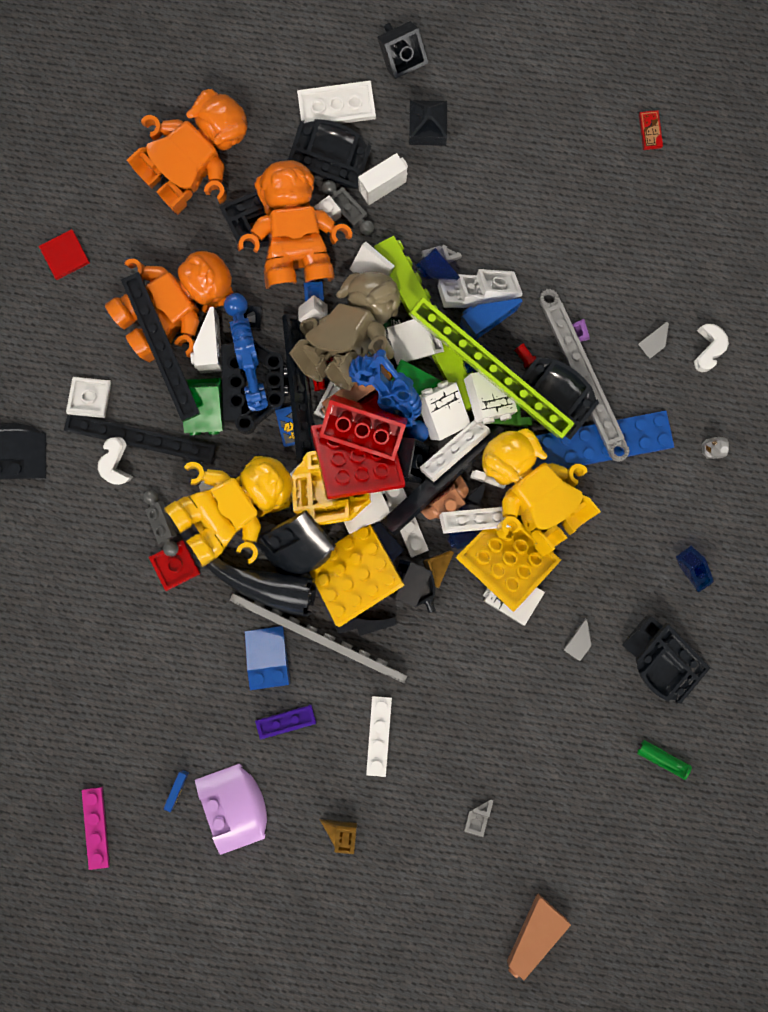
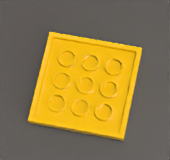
M522 523V529L518 532H513L512 527H507L509 532L504 539L498 537L496 529L482 530L456 557L513 612L561 561L553 552L542 557L534 547L535 540L532 538L531 532L527 531Z
M372 524L336 542V547L331 552L330 558L322 566L309 572L311 577L315 578V585L335 625L341 627L404 586Z

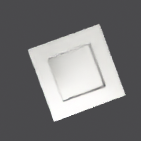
M315 295L298 308V320L300 322L309 318H315L319 323L321 318L328 315V305Z

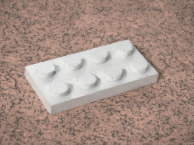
M371 81L297 90L301 121L305 120L304 123L314 121L315 119L329 120L340 124L376 119Z

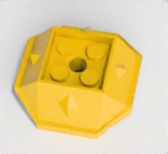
M316 451L307 452L303 461L292 475L293 512L298 515L306 510L318 525L350 521L371 503V493L327 500Z

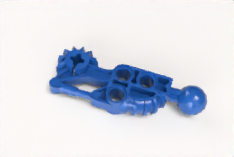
M232 293L224 301V310L233 317V321L229 323L240 369L245 371L248 385L244 387L248 408L251 411H260L267 408L268 403L263 383H258L255 370L259 362L249 319L244 318L248 302L241 294Z
M378 350L372 358L365 354L364 357L358 355L356 359H352L349 367V376L352 382H357L358 386L364 385L367 387L372 385L379 393L377 404L383 411L408 418L405 427L406 437L415 438L421 442L426 441L429 432L425 422L415 420L422 412V401L413 387V380L394 369L393 364L386 357L385 350ZM381 364L392 374L394 380L388 381L383 375Z

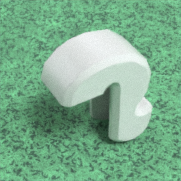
M705 324L697 330L710 342V345L694 361V366L699 372H707L717 364V361L713 359L722 355L729 345L728 336L723 329L715 324Z
M113 437L105 441L103 448L108 449L109 452L102 456L98 462V471L101 477L109 483L118 485L129 482L133 478V476L116 469L127 446L121 437Z

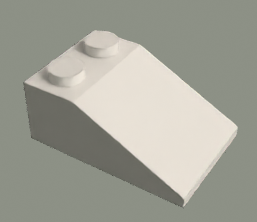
M214 307L209 308L194 343V352L191 353V363L194 364L200 373L222 372L219 315Z

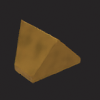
M447 551L423 561L426 569L433 574L436 588H439L454 554L453 551Z
M319 819L335 847L334 852L354 854L357 823Z

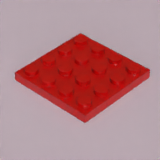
M322 424L311 426L312 438L327 500L405 487L398 454H396L395 460L392 461L319 437Z

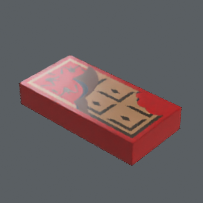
M658 110L640 112L639 122L643 150L662 148L663 141Z

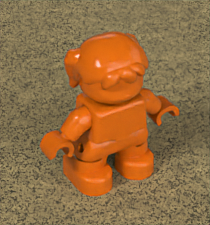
M213 89L203 90L196 98L192 108L186 113L188 118L195 117L198 129L189 121L183 122L179 119L165 120L160 123L153 115L143 117L141 123L144 127L156 126L155 130L150 132L153 142L148 143L146 147L139 148L127 159L133 170L150 188L153 189L161 181L162 174L169 180L156 192L177 215L187 207V201L198 190L203 178L207 175L209 183L204 188L205 194L210 195L213 190H220V193L217 195L218 202L220 204L225 202L227 193L222 185L224 164L216 148L222 151L230 149L233 145L240 143L247 132V117L243 108L230 96L218 94Z
M294 160L272 163L261 176L257 177L255 188L264 206L266 215L259 217L250 231L251 234L243 235L237 244L238 251H241L244 248L243 242L250 241L254 245L253 251L257 253L260 247L259 240L262 241L269 234V245L264 266L266 289L275 284L291 282L296 284L295 269L304 268L305 283L327 278L328 282L334 279L333 265L327 254L325 243L319 234V229L325 233H330V241L333 245L338 240L336 237L337 231L343 232L346 239L352 238V231L349 226L345 224L334 225L335 221L325 211L315 210L314 207L310 206L315 178L304 164Z
M197 251L190 254L179 266L178 279L162 266L145 267L136 259L126 260V266L131 269L138 267V272L141 274L142 279L150 281L146 288L170 344L181 328V334L183 335L179 336L174 344L182 347L183 343L189 342V348L185 352L186 356L191 358L195 343L192 336L196 335L199 325V317L197 315L199 309L193 300L203 305L201 310L204 313L208 312L210 307L224 306L226 297L234 293L231 287L232 277L228 267L218 255L208 251ZM127 294L121 298L115 297L105 304V308L112 319L124 330L138 320ZM136 328L126 335L128 343L140 358L149 363L155 359L142 328Z

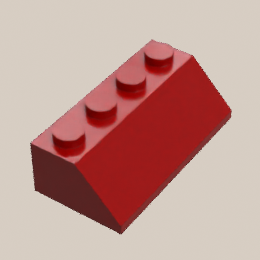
M333 394L328 404L319 437L394 461L408 418Z

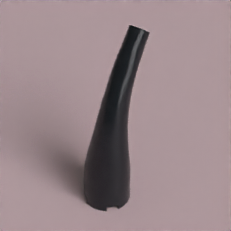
M192 524L190 528L180 535L186 543L188 539L200 533L195 525ZM220 555L205 565L223 582L251 599L287 613L308 617L311 615V611H308L309 605L314 606L316 587L312 586V583H315V578L238 567Z

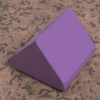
M584 319L572 324L580 342L590 339Z

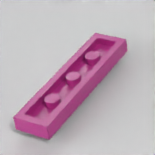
M103 787L83 789L82 801L89 870L109 868Z

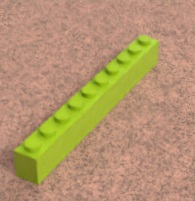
M392 236L376 244L374 249L395 266L390 277L397 284L401 301L408 314L422 297L431 303L429 300L431 296L426 288L423 289L420 284L422 282L418 272L414 273L412 269L413 263L410 257H405L403 253L404 247L401 241L396 240ZM442 343L444 352L431 356L444 380L457 383L467 412L472 408L464 379L473 372L472 370L468 371L465 365L467 363Z
M422 297L408 315L557 438L563 439L575 424L425 298Z

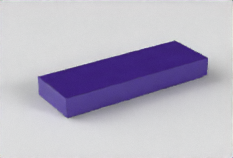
M312 705L255 720L260 740L317 724Z

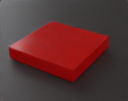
M72 229L39 246L56 280L90 264Z
M184 540L177 542L179 550L175 556H167L162 550L149 557L165 591L201 574Z

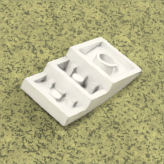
M478 269L477 275L459 274L457 281L439 279L437 285L444 308L476 307L480 304L511 300L522 296L520 285L513 271Z

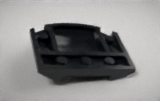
M315 119L304 123L305 120L300 121L288 160L304 164L313 175L338 183L339 186L358 189V177L363 174L371 145L368 144L367 146L361 139V135L340 123L322 119Z
M257 191L219 206L237 243L243 235L251 234L250 231L259 217L266 215ZM269 234L262 241L259 240V248L269 245ZM243 242V247L254 248L252 242Z
M537 356L521 377L523 381L575 423L565 435L570 440L599 404L592 387L586 379L576 370L558 360Z
M0 423V480L46 479L45 432H40L36 428L25 424Z
M306 510L260 534L257 542L254 543L279 573L289 575H301L319 568L330 558L331 552L336 547Z
M668 623L664 624L636 658L637 669L645 685L660 698L666 701L675 700L676 703H682L710 670V667Z

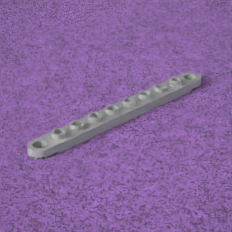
M546 289L540 295V305L568 366L586 379L594 391L596 400L598 399L599 401L591 416L609 456L614 461H623L629 455L630 450L563 303H561L559 295L555 290ZM551 295L554 298V302L551 304L544 301V297ZM614 448H623L624 455L617 456L614 454Z
M234 593L230 598L231 602L237 605L240 604V606L378 672L402 683L406 681L407 675L388 667V662L385 660L369 658L370 653L361 649L357 652L352 649L353 645L344 641L340 644L334 641L335 637L325 633L323 636L317 633V628L311 625L304 627L299 624L300 620L290 616L287 619L282 616L283 612L272 608L270 611L264 608V604L256 600L253 603Z

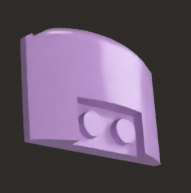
M240 764L195 779L199 800L202 802L213 835V841L220 855L265 839L266 835L264 833L267 824V812L262 793L251 774L249 775L241 767L243 766Z

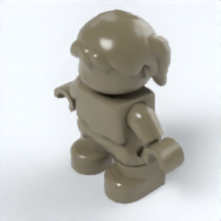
M368 271L362 274L355 272L349 275L336 294L338 298L347 297L348 305L338 304L330 314L321 318L319 323L315 318H309L300 323V330L304 333L306 339L299 340L289 354L306 376L321 382L327 375L336 386L349 391L356 383L352 382L349 376V367L352 359H356L358 355L364 357L365 354L368 355V352L373 356L380 349L386 351L388 359L393 358L394 350L386 338V329L383 324L388 322L390 317H395L398 314L401 298L395 281L384 273ZM334 356L333 361L328 365L327 362Z

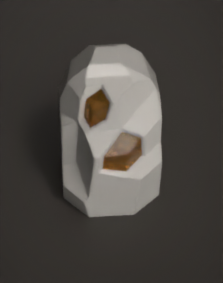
M713 437L706 439L702 443V454L707 459L723 458L728 454L729 442L725 437Z

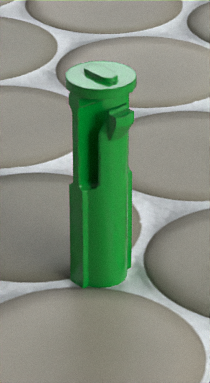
M645 740L642 741V747L637 751L638 755L679 776L683 780L687 779L692 769L691 765Z

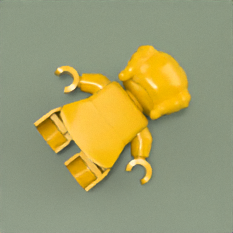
M526 428L518 431H505L487 444L482 455V466L487 476L493 477L501 485L515 484L506 491L505 497L502 500V515L505 519L497 525L496 533L499 538L504 539L509 532L506 525L511 526L513 532L521 530V523L517 519L518 515H521L524 527L527 531L531 532V536L535 540V549L544 557L555 550V546L568 538L557 527V524L561 522L564 530L568 535H571L577 531V528L601 511L589 497L584 496L580 490L574 488L578 485V480L574 478L573 473L578 477L586 474L587 468L584 465L574 464L567 469L555 463H542L533 470L532 467L535 465L537 457L540 459L547 458V454L542 450L541 444L534 432Z
M263 456L253 457L236 479L230 478L222 470L207 469L206 472L197 462L187 463L184 469L187 471L196 469L199 472V476L191 480V485H197L201 481H205L204 484L213 486V488L192 494L189 497H182L178 501H174L164 507V511L169 514L180 534L190 528L192 524L195 525L200 534L194 535L186 543L189 544L202 567L216 559L241 529L244 543L238 546L236 552L240 553L242 549L249 548L253 556L248 559V564L253 563L258 555V550L254 543L257 542L261 530L257 516L262 517L265 514L278 512L290 507L293 501V482L290 473L277 459Z

